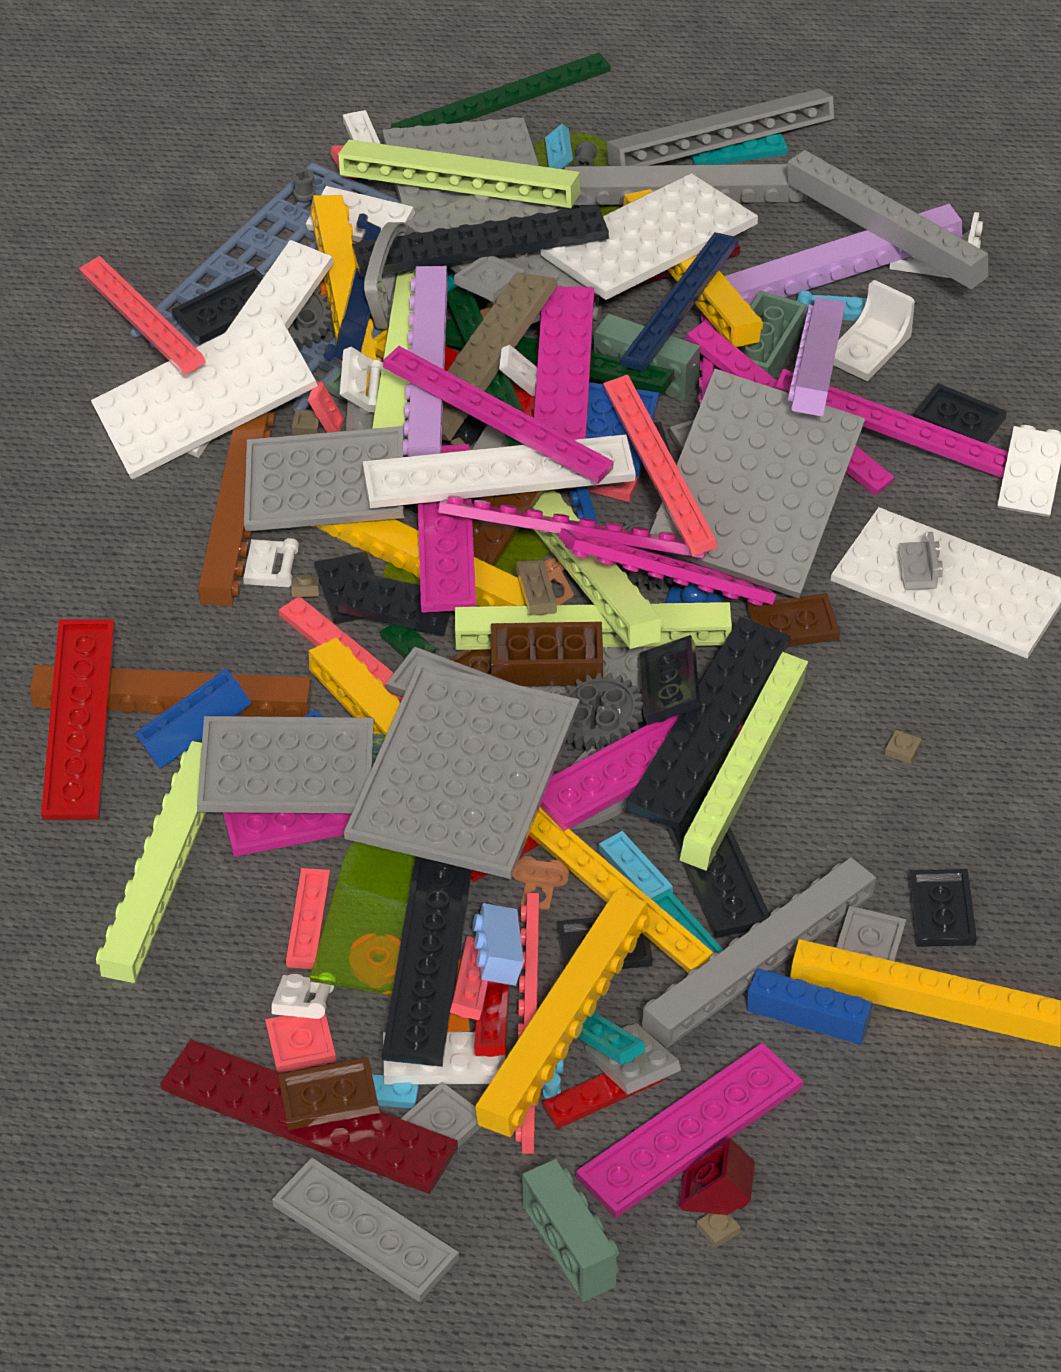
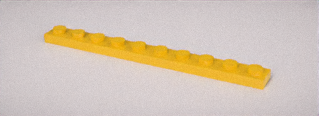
M539 807L529 832V836L554 858L562 861L568 870L605 902L608 903L615 891L646 901L650 924L648 929L641 933L686 972L689 973L694 968H700L707 963L713 955V952L570 829L563 832Z

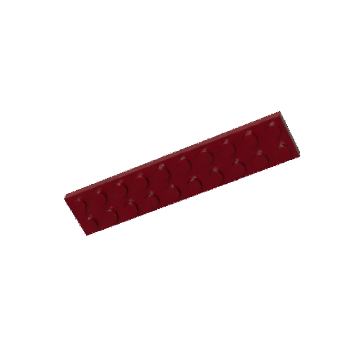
M190 1039L160 1083L161 1090L427 1194H431L458 1149V1140L381 1111L376 1114L288 1130L278 1074L281 1073Z

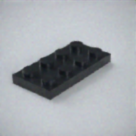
M254 268L173 308L172 317L199 344H202L227 331L264 276Z
M354 570L349 571L338 608L339 613L445 636L451 611L422 613L420 585Z
M691 635L640 652L643 716L647 725L663 722L670 717L689 713L700 707L696 649Z

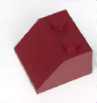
M729 1138L686 1168L683 1173L679 1207L683 1211L728 1215L736 1209L744 1208L751 1200L755 1161L734 1140Z

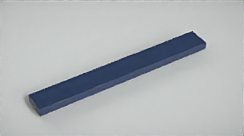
M717 232L713 233L620 360L623 367L639 371L647 369L738 244L737 237Z

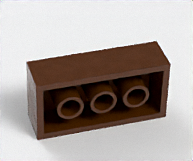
M602 621L491 623L492 676L519 686L577 685L576 679L586 682V675L596 679L598 673H601L603 678Z

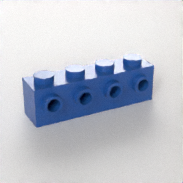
M225 668L134 734L156 765L162 768L164 765L173 762L178 755L187 750L192 741L199 742L202 739L204 716L238 715L251 704V701L237 680Z
M758 968L748 990L747 1011L862 1045L871 1020L872 1002L859 996L847 995L837 992L832 988L820 987L801 979L789 978L779 975L774 971Z

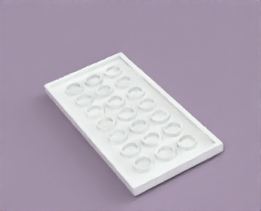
M691 173L603 216L609 230V239L542 249L541 256L586 287H594V292L607 300L699 254L714 232L735 236L757 225L758 215Z
M275 308L196 347L203 354L206 362L195 371L183 375L168 361L91 400L131 479L139 477L318 386Z
M878 507L831 574V581L1027 659L1061 608L1060 577ZM927 532H933L934 541H939L940 556L937 560L942 561L943 576L938 577L937 588L904 589L899 543L926 542Z

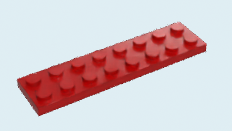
M114 619L58 620L41 808L42 820H99L115 633Z

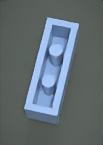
M483 903L480 914H475L472 924V930L476 932L474 949H478L476 967H480L481 980L516 986L524 963L517 909Z

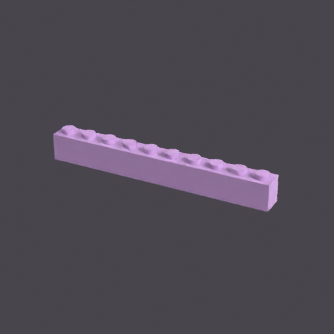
M950 204L919 213V215L962 238V220ZM866 230L726 275V278L737 289L745 302L751 306L760 290L785 298L801 291L911 257L912 255Z
M416 266V277H411V292H415V294H410V310H414V312H409V327H413V330H408V343L412 347L407 350L445 370L447 266ZM413 383L406 384V400H410V402H405V418H409V421H404V437H408V440H403V455L411 457L440 454L442 451L443 400Z
M816 297L814 305L809 304L788 401H793L791 411L823 417L846 302Z

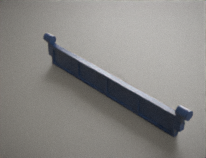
M359 214L356 225L358 228L364 229L362 240H377L381 227L369 222L366 214ZM355 265L336 347L333 344H327L325 348L324 358L327 360H332L336 357L343 361V350L349 347H353L359 352L362 350L371 311L365 296V277L360 278L357 265Z

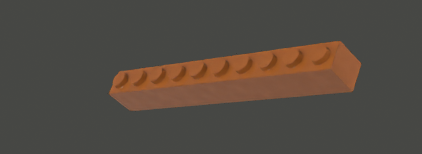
M271 410L233 429L198 586L200 604L233 606L234 596L239 597L240 581L238 577H243L244 561H242V558H247L249 546L246 539H251L252 531H246L244 527L247 439L272 437L270 427H275L276 413L271 412Z
M35 665L30 686L33 707L51 708L54 666ZM112 668L108 710L125 713L133 711L150 712L152 714L163 713L218 673ZM232 674L251 701V704L243 712L234 716L304 717L309 713L312 697L310 677Z

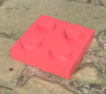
M326 1013L319 1019L285 1015L265 1019L276 1072L285 1073L336 1063V1054Z

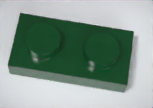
M391 624L380 631V637L404 659L414 647L436 654V648L414 629Z

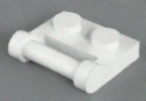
M353 347L344 349L340 395L368 412H375L383 362L372 360ZM367 371L369 372L368 397L365 396Z
M292 538L285 539L284 542L251 539L243 577L244 584L290 587L293 578L291 569L294 554L298 552L299 548L298 541ZM277 553H284L281 571L278 574H273Z
M299 974L283 975L272 1002V1014L314 1019L323 1017L327 1008L326 1000L328 994L335 987V979L328 974H323L319 978L303 977ZM310 993H316L315 998L310 1003H307Z

